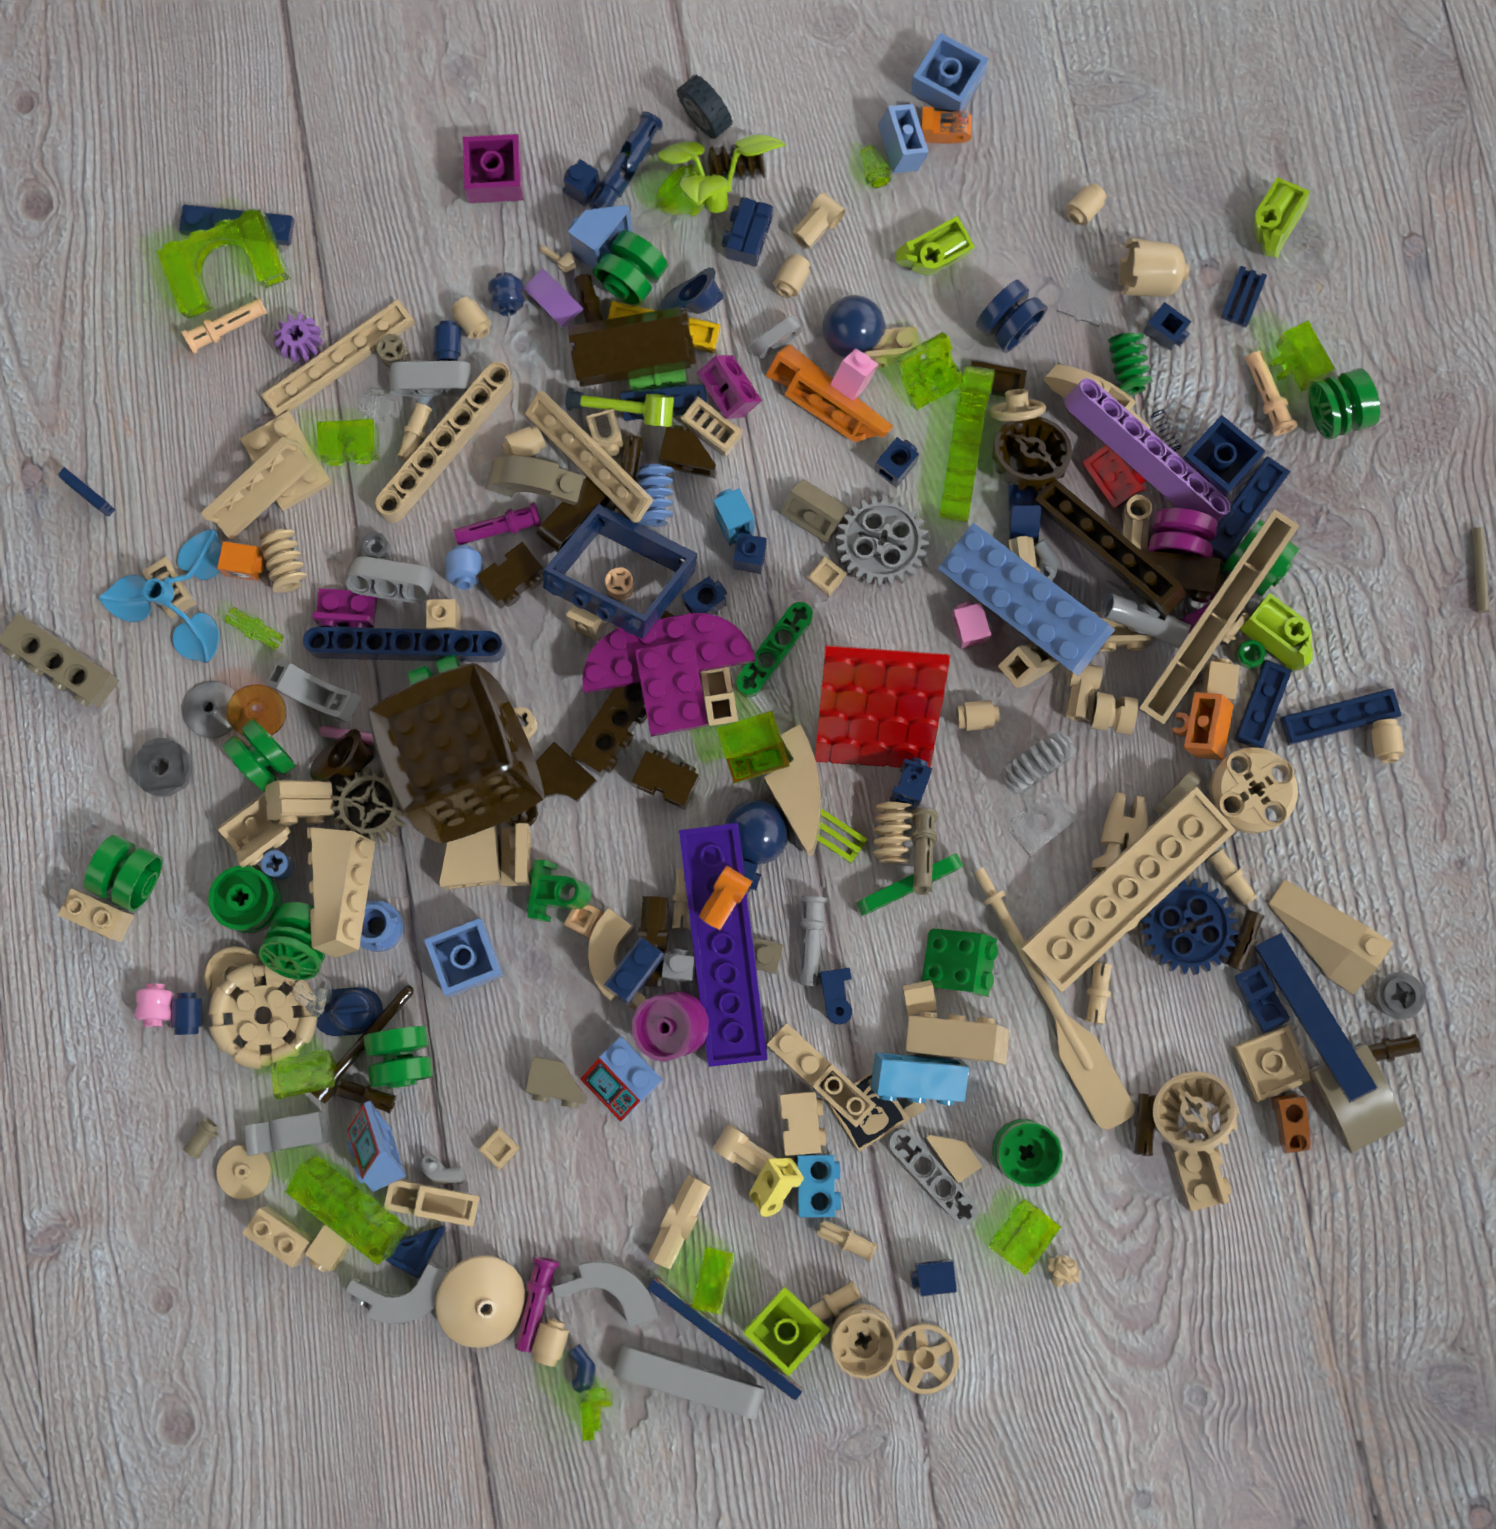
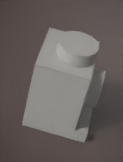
M681 949L667 950L664 956L662 978L693 983L694 953Z

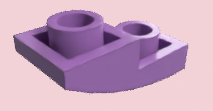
M544 268L524 287L563 329L583 310L575 299Z

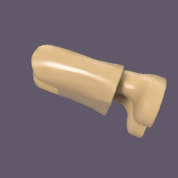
M1115 792L1100 840V844L1107 847L1104 855L1092 861V871L1101 873L1120 855L1121 850H1126L1147 830L1145 797L1136 795L1132 804L1131 817H1125L1123 814L1126 795L1125 793Z

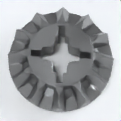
M1405 972L1391 973L1381 979L1376 989V1002L1380 1005L1383 1013L1393 1019L1404 1020L1412 1018L1420 1012L1424 1005V989L1421 983L1411 974ZM1396 988H1399L1400 992L1411 993V995H1407V997L1402 999L1403 1004H1400L1399 1000H1390L1389 998L1396 994Z

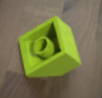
M784 1286L743 1329V1334L789 1377L830 1329Z

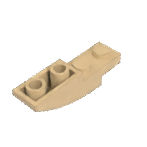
M1056 364L1043 379L1054 392L1059 393L1064 399L1081 380L1085 378L1092 379L1148 429L1151 428L1131 410L1137 401L1099 376L1071 366Z
M785 1023L766 1044L855 1127L876 1106L870 1098L824 1058L788 1023Z

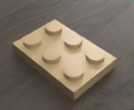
M290 411L240 438L254 463L282 437L298 443L314 463L307 472L276 499L283 511L332 484Z

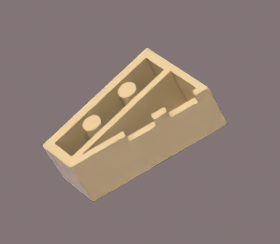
M919 1011V1016L909 1015L906 1052L968 1059L970 1061L995 1062L1006 1065L1010 1029L996 1025L995 1019L977 1017V1022L966 1021V1016L948 1014V1019L937 1018V1013Z

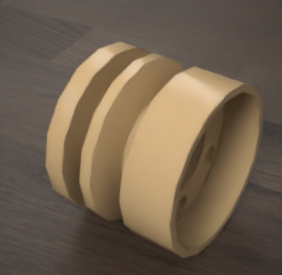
M856 1304L847 1307L839 1313L840 1315L837 1316L832 1324L830 1338L834 1360L842 1371L852 1377L861 1379L877 1377L889 1368L895 1358L897 1344L892 1324L885 1313L873 1305ZM863 1332L865 1336L869 1335L867 1337L868 1343L863 1344L860 1340L856 1341L858 1339L857 1334Z

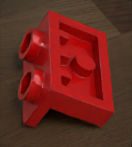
M1107 444L1082 462L1114 509L1123 505L1139 492L1147 490L1144 484L1147 480Z

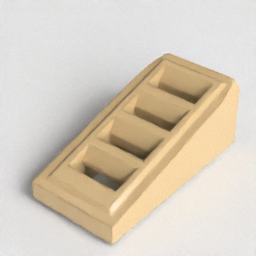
M699 397L695 399L680 419L724 457L728 455L742 437L743 430L730 420L725 419L722 414ZM702 409L704 411L703 415L697 422L693 421L694 416ZM710 416L713 420L708 425V427L704 429L701 426ZM719 424L722 428L714 437L711 433ZM729 432L731 434L725 443H722L720 440Z
M167 556L142 571L147 580L152 579V574L165 566L167 571L156 577V579L164 580L169 576L172 578L179 576ZM183 581L171 584V586L175 584L177 586L174 589V596L179 593L182 594L181 597L172 602L173 605L182 612L196 605ZM161 605L171 619L178 616L170 608Z

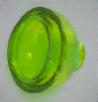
M693 164L678 167L661 184L655 196V206L659 211L673 216L687 213L690 217H695L704 208L706 200L700 206H697L685 196L680 187L681 181L685 178L701 175Z

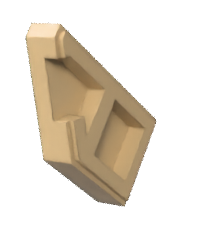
M933 1135L925 1137L958 1184L983 1167L965 1141Z

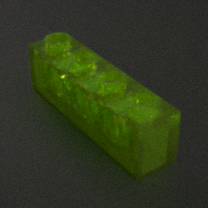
M317 1155L298 1166L285 1191L287 1195L377 1266L394 1254L408 1229L396 1215L388 1212L373 1197L365 1194L350 1179L341 1175L327 1161Z

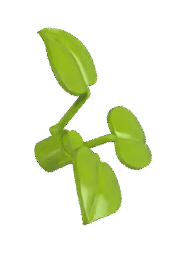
M753 134L739 139L735 143L737 149L734 150L727 179L718 175L705 176L698 155L705 152L703 145L697 142L683 141L674 143L659 151L658 158L668 164H680L690 159L694 161L699 175L682 180L680 183L681 190L695 205L700 206L706 200L707 211L719 213L729 208L727 192L732 191L731 184L738 156L741 154L744 156L759 155L776 148L786 147L783 141L765 134Z

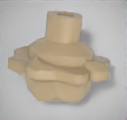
M1066 1255L1048 1259L1047 1271L1053 1274V1285L1062 1287L1064 1282L1069 1285L1073 1282L1079 1283L1081 1271L1077 1268L1075 1260Z

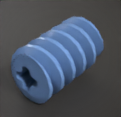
M661 464L642 465L637 473V478L640 480L638 484L654 501L638 523L649 527L666 526L668 522L665 521V518L672 517L673 512L665 510V507L672 506L673 501L665 499V496L672 495L673 490L665 488V485L672 484L673 479L665 477V475L673 473V468Z

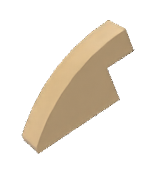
M801 724L780 735L781 741L792 759L789 762L790 767L774 771L766 775L764 780L804 851L810 857L814 855L820 831L822 810L821 785L813 751Z

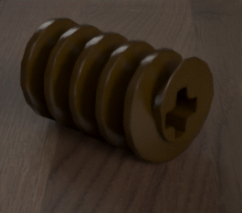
M735 144L731 145L730 153L727 152L724 145L720 147L719 154H716L713 146L709 148L707 155L709 176L718 175L723 177L724 174L728 176L733 153L737 149ZM741 154L738 156L734 175L738 173L740 179L744 180L745 173L748 171L751 178L755 179L756 172L759 170L762 177L765 178L763 154L744 156Z

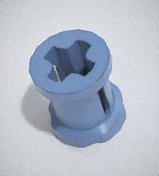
M272 850L267 852L262 858L261 867L267 875L282 880L291 875L294 863L289 856H286L281 851ZM277 859L283 862L279 865L278 871L272 868L276 865Z

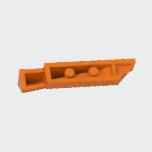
M787 345L777 353L765 375L788 387L784 394L785 396L853 442L863 441L866 438L876 436L885 437L893 428L891 423L858 397L852 401L831 386L833 377L792 345Z

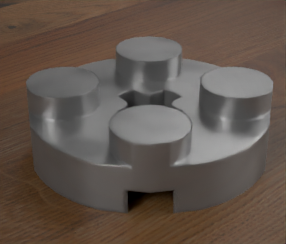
M155 738L142 745L143 748L139 750L137 755H134L131 763V773L134 781L143 791L157 797H167L176 794L188 786L192 773V761L189 753L182 745L168 738ZM161 760H164L165 764L169 765V768L165 771V774L161 775L159 771H155V767L160 765Z

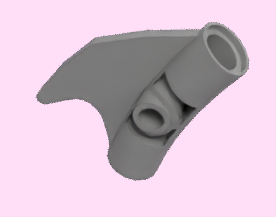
M1109 580L1106 581L1104 586L1113 593L1106 595L1101 606L1102 618L1128 626L1138 633L1148 634L1180 648L1190 630V624L1171 615L1165 617L1142 596Z

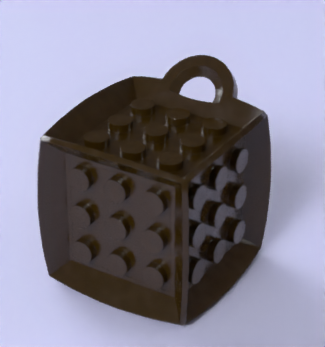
M476 663L462 665L420 680L373 705L367 712L376 751L391 791L408 822L420 834L430 840L444 844L481 832L526 811L541 802L545 797L531 746L505 691L491 673Z

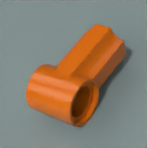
M726 866L713 887L715 889L707 900L698 917L710 926L721 930L735 905L741 902L753 881L731 867Z

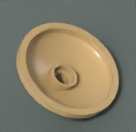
M493 1256L471 1257L455 1265L441 1281L435 1299L436 1316L443 1331L456 1343L471 1348L488 1347L507 1338L519 1325L526 1307V1290L521 1276L508 1262ZM490 1304L488 1311L481 1312L482 1305Z

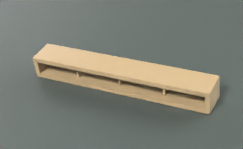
M1275 509L1272 511L1139 709L1165 724L1299 528V524Z

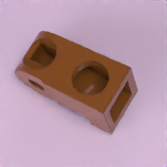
M1300 1094L1271 1097L1272 1108L1276 1113L1279 1142L1284 1154L1309 1151L1311 1142L1306 1097Z

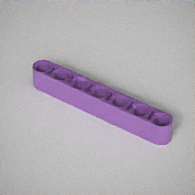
M1089 378L1081 380L1065 397V406L1070 413L1178 508L1208 514L1215 518L1217 522L1230 512V503L1221 492L1094 380Z

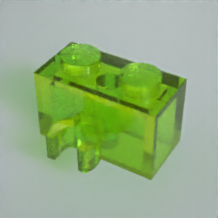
M1309 320L1284 331L1275 344L1281 356L1275 357L1270 363V367L1276 365L1283 366L1284 371L1280 372L1276 377L1278 380L1287 378L1291 372L1301 392L1308 390L1312 382L1325 380L1330 377L1335 370Z

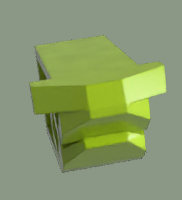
M1276 177L1256 210L1253 227L1254 237L1257 243H1261L1264 256L1276 258L1279 257L1282 247L1308 206L1310 194L1309 190L1279 177Z
M957 215L912 241L909 240L895 251L894 256L897 264L911 268L912 271L921 275L930 276L970 255L975 246ZM926 255H927L928 257L934 256L935 260H934V261H932V260H928V261H927V260L925 259V257H926Z
M1269 593L1240 630L1251 639L1262 643L1264 649L1285 664L1284 667L1292 671L1302 670L1313 661L1310 625L1302 616Z

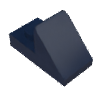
M1009 485L1008 487L1009 540L1027 536L1033 537L1034 543L1039 541L1041 505H1038L1035 500L1038 496V491H1034L1033 486L1027 485L1025 490L1018 489V485Z

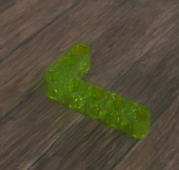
M965 366L958 393L939 518L968 522L985 410L994 379L995 370Z

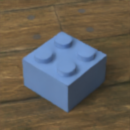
M940 33L913 76L911 94L944 112L963 111L985 76L989 58Z
M481 918L424 939L444 996L450 998L505 976L486 923Z

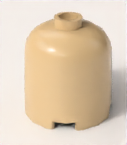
M1129 238L1126 241L1124 247L1129 249L1126 258H1120L1118 284L1124 286L1121 295L1169 297L1178 291L1183 281L1187 280L1189 264L1185 263L1184 254L1177 245Z

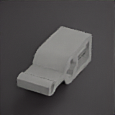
M321 1112L244 1125L247 1156L328 1143L325 1113Z

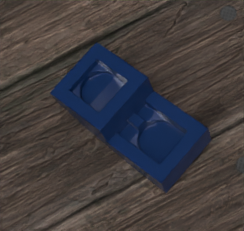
M1262 964L1254 966L1234 977L1262 1034L1290 1020V1016L1275 993L1276 987Z

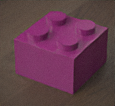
M519 134L463 137L464 190L469 204L524 201L523 158Z

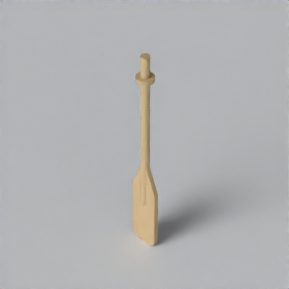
M984 867L975 871L974 875L987 896V899L983 901L984 905H992L1055 1018L1059 1058L1094 1121L1102 1129H1112L1127 1121L1134 1114V1104L1099 1041L1092 1033L1064 1012L1042 971L1020 948L1025 943V940L1001 899L1006 895L1004 890L997 892Z

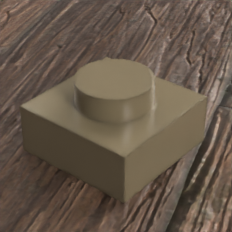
M754 938L757 970L776 974L783 945Z

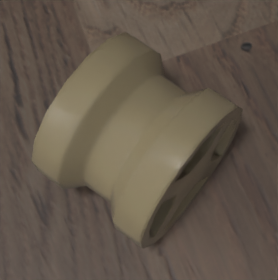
M386 334L378 340L377 352L384 365L390 368V364L394 362L407 361L408 351L403 340L398 335Z

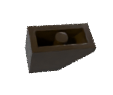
M676 425L674 428L666 426L659 456L660 464L672 467L675 471L715 479L717 474L716 464L696 434L684 426Z

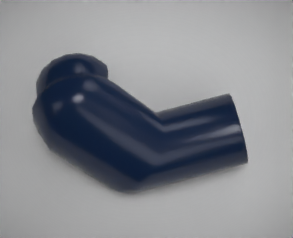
M578 1344L568 1355L578 1366L576 1377L572 1380V1387L576 1392L583 1393L588 1391L594 1383L596 1366L583 1347Z

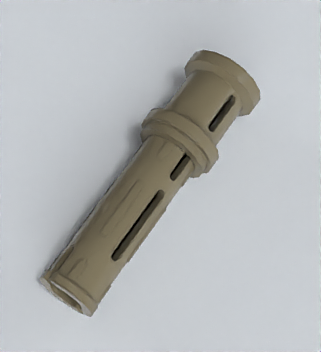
M921 807L912 812V820L915 822L914 831L911 833V841L915 845L913 891L919 895H927L932 892L933 845L937 842L935 822L938 820V813L932 808Z

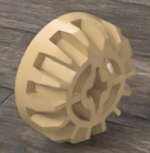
M1186 1072L1173 1077L1162 1086L1154 1101L1153 1117L1156 1127L1164 1141H1167L1178 1152L1184 1150L1192 1156H1197L1198 1151L1204 1150L1208 1154L1213 1153L1215 1146L1220 1143L1226 1145L1229 1142L1228 1135L1231 1132H1235L1238 1126L1236 1118L1239 1115V1110L1231 1090L1220 1078L1206 1072ZM1206 1102L1212 1104L1214 1108L1209 1110ZM1191 1108L1194 1109L1196 1114L1200 1115L1203 1122H1200L1198 1117L1193 1115ZM1219 1112L1220 1123L1214 1132L1212 1129V1116ZM1180 1114L1186 1123L1182 1128L1179 1127ZM1191 1130L1196 1134H1203L1205 1138L1193 1139L1184 1133Z

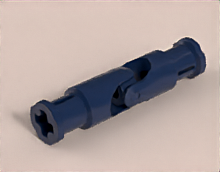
M647 111L642 112L640 115L641 121L636 129L630 132L620 153L616 156L605 174L595 199L590 200L589 207L591 209L612 207L617 198L622 197L636 173L638 165L643 161L652 146L651 140L655 133L663 127V122L656 115ZM620 171L625 173L623 177H621Z

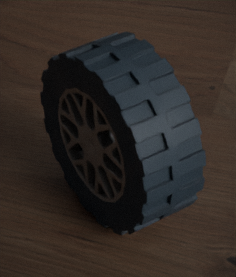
M693 75L676 90L677 97L685 112L709 138L716 139L732 125L733 120L729 109L715 89L701 76Z

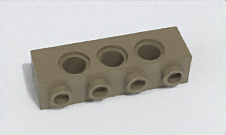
M19 613L15 615L0 636V644L6 647L3 651L5 654L17 662L22 657L29 662L26 668L40 677L43 673H46L52 677L49 683L61 691L65 692L69 688L75 692L72 698L85 707H88L91 703L100 708L119 682V679ZM38 642L37 650L30 654V646ZM61 657L60 666L52 669L54 660ZM80 673H85L83 682L76 684V677Z

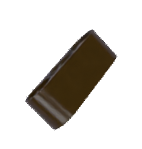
M589 477L583 479L577 504L572 505L562 502L540 525L536 534L558 553L596 506L600 504L605 507L611 499Z

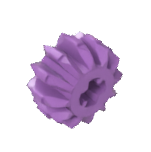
M299 313L297 318L293 319L292 315L288 314V322L278 321L281 329L274 331V336L277 339L274 343L277 350H281V355L286 359L291 356L292 361L297 363L300 356H302L304 361L308 362V354L318 355L316 346L322 345L323 341L319 337L322 333L319 326H315L316 323L311 317L305 320L304 315Z

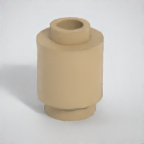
M1095 183L1084 186L1066 206L1068 219L1075 225H1087L1104 206V201L1107 198L1105 191Z
M791 254L789 258L785 259L773 281L776 292L785 298L798 296L810 273V263L806 258L798 254Z
M463 297L452 306L453 318L469 339L476 338L479 340L490 332L491 320L475 300Z
M528 426L504 436L505 443L501 444L506 456L531 457L540 453V449L546 447L543 436L537 426L534 428Z
M992 700L964 702L963 705L956 706L958 729L965 728L966 731L994 729V724L999 723L998 705L993 706Z
M1396 719L1375 721L1371 730L1374 758L1381 759V763L1385 764L1398 762L1399 757L1405 754L1401 726L1397 725Z
M547 1318L546 1323L540 1322L532 1348L534 1353L533 1361L555 1367L557 1360H561L569 1330L564 1328L565 1322L553 1318Z

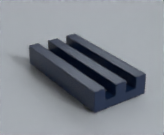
M1241 265L1220 318L1247 328L1267 275L1263 273L1258 275L1256 274L1257 271L1252 269L1251 271L1245 270L1246 267ZM1242 277L1247 278L1234 315L1228 314ZM1252 282H1258L1244 319H1241L1239 316Z
M64 467L58 473L59 478L106 517H110L115 511L105 499Z

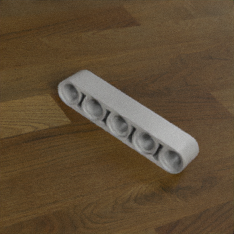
M622 1344L613 1373L614 1376L750 1419H757L765 1388L758 1384L627 1344Z

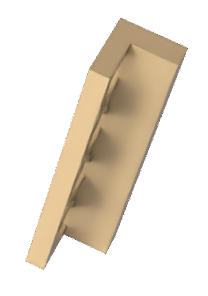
M282 437L201 512V515L205 520L217 523L227 538L234 539L307 472L314 463L298 443Z

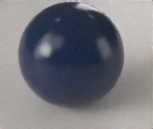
M860 295L845 296L835 301L827 310L823 320V336L829 348L841 357L846 358L855 349L865 353V351L874 350L873 348L884 336L885 319L880 308L872 300Z
M764 800L745 801L737 805L727 816L725 824L739 823L744 861L756 865L766 864L776 859L785 849L789 837L788 823L784 814L772 803Z

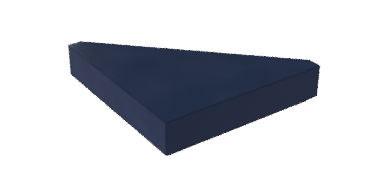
M441 1226L374 1247L370 1253L420 1279L447 1228Z

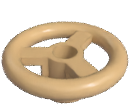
M1014 389L1005 392V402L991 407L989 414L993 419L999 421H1022L1042 415L1046 411V405L1039 400L1028 399V390Z

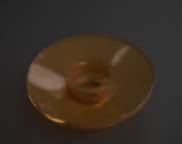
M246 685L238 689L228 702V720L233 729L242 736H244L242 727L252 718L271 736L282 728L286 719V704L282 696L276 690L266 685ZM259 704L263 709L261 711H254L252 706Z

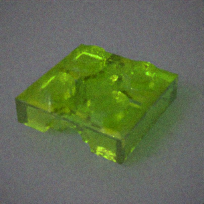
M944 332L894 358L910 404L916 410L965 385L962 373L951 355L953 347L950 338ZM925 354L926 358L921 360L920 356Z

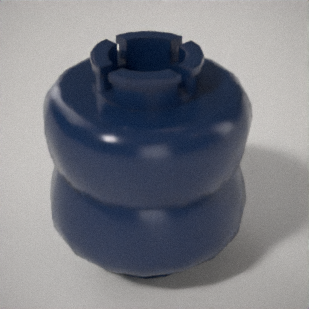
M501 272L489 281L490 307L502 316H508V313H510V316H512L523 307L522 281L518 277L513 276L509 272H504V275H502Z

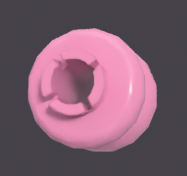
M146 984V989L138 990L136 993L137 1007L134 1016L136 1020L144 1021V1027H163L162 1022L171 1020V999L174 998L172 991L164 990V984H155V986L153 984Z

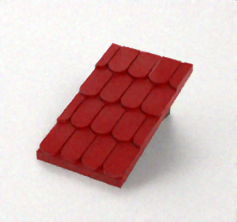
M825 645L815 749L816 762L901 768L904 759L911 760V757L926 761L928 763L927 767H931L948 678L950 654Z

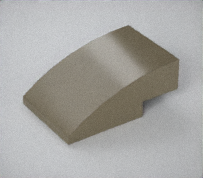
M1367 1044L1360 1045L1354 1048L1378 1088L1352 1103L1348 1102L1326 1064L1309 1072L1323 1097L1321 1099L1351 1153L1405 1125L1394 1096Z

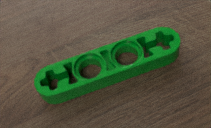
M795 602L787 609L754 653L756 662L747 663L736 679V687L742 696L754 697L760 693L810 626L813 611L807 603ZM801 610L806 611V620L804 621L803 619H800L796 623L795 629L799 630L796 633L795 630L791 626H789L795 619V614L793 612H801ZM780 631L788 632L791 635L790 643L785 646L779 645L775 641L776 634ZM762 654H770L774 657L775 662L771 667L763 668L758 664V658ZM753 666L758 673L765 675V677L762 678L758 674L754 680L756 688L749 687L745 690L742 680L744 678L746 680L751 679L754 675V670L750 668Z
M957 853L932 864V883L964 867ZM914 874L856 902L855 904L861 916L870 914L913 893Z

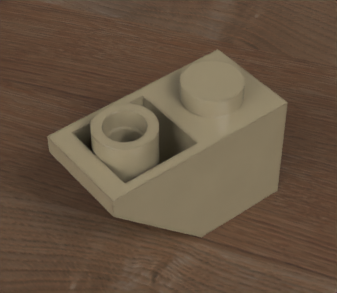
M538 1057L532 1058L525 1090L527 1093H532V1100L549 1103L550 1097L562 1099L561 1106L578 1109L579 1103L587 1104L588 1098L565 1063Z

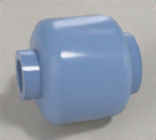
M468 545L454 547L445 557V577L447 581L461 590L471 589L480 582L477 575L483 571L481 554Z

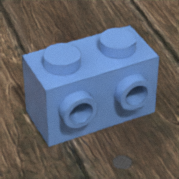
M914 104L888 106L878 127L892 172L918 171L929 152Z

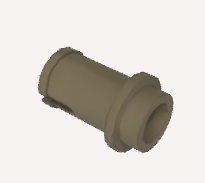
M207 1118L196 1124L197 1130L183 1148L187 1154L196 1159L201 1157L202 1152L212 1138L218 1136L219 1126Z

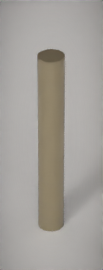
M1476 527L1472 529L1477 612L1487 613L1490 610L1485 535L1483 527Z

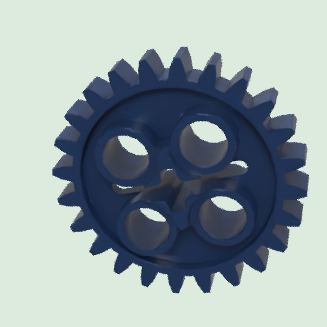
M1196 879L1191 880L1189 886L1183 880L1178 884V888L1175 887L1147 913L1149 917L1140 920L1141 923L1147 925V929L1141 931L1140 934L1149 935V940L1143 945H1152L1154 947L1150 957L1158 954L1161 956L1158 965L1161 966L1168 961L1170 962V972L1174 971L1177 966H1180L1181 975H1185L1190 967L1193 975L1199 974L1200 966L1205 972L1211 970L1209 962L1215 966L1221 965L1218 955L1224 958L1229 957L1225 947L1235 946V943L1229 939V936L1238 934L1236 930L1230 929V925L1238 922V920L1229 918L1228 914L1234 910V907L1225 908L1223 906L1228 898L1218 899V888L1208 892V882L1203 883L1198 888ZM1192 900L1198 901L1202 905L1201 915H1195L1190 910ZM1165 911L1174 914L1176 919L1174 926H1168L1164 923L1163 913ZM1209 915L1213 918L1212 921L1191 929V931L1187 930L1170 938L1165 937V933L1182 927L1187 923H1192ZM1204 927L1210 928L1214 932L1212 943L1206 942L1203 939L1202 930ZM1177 938L1183 939L1187 943L1188 948L1185 954H1181L1175 949Z

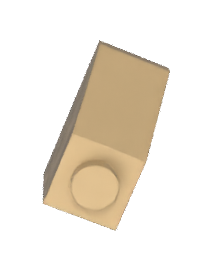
M575 605L571 607L566 615L571 630L595 641H598L607 622Z

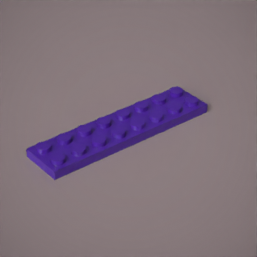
M739 823L679 830L700 1003L705 1008L709 1020L708 1034L705 1039L708 1067L768 1060L748 894L746 892L741 902L735 905L721 930L710 926L698 917L707 900L715 889L713 887L726 866L745 876Z

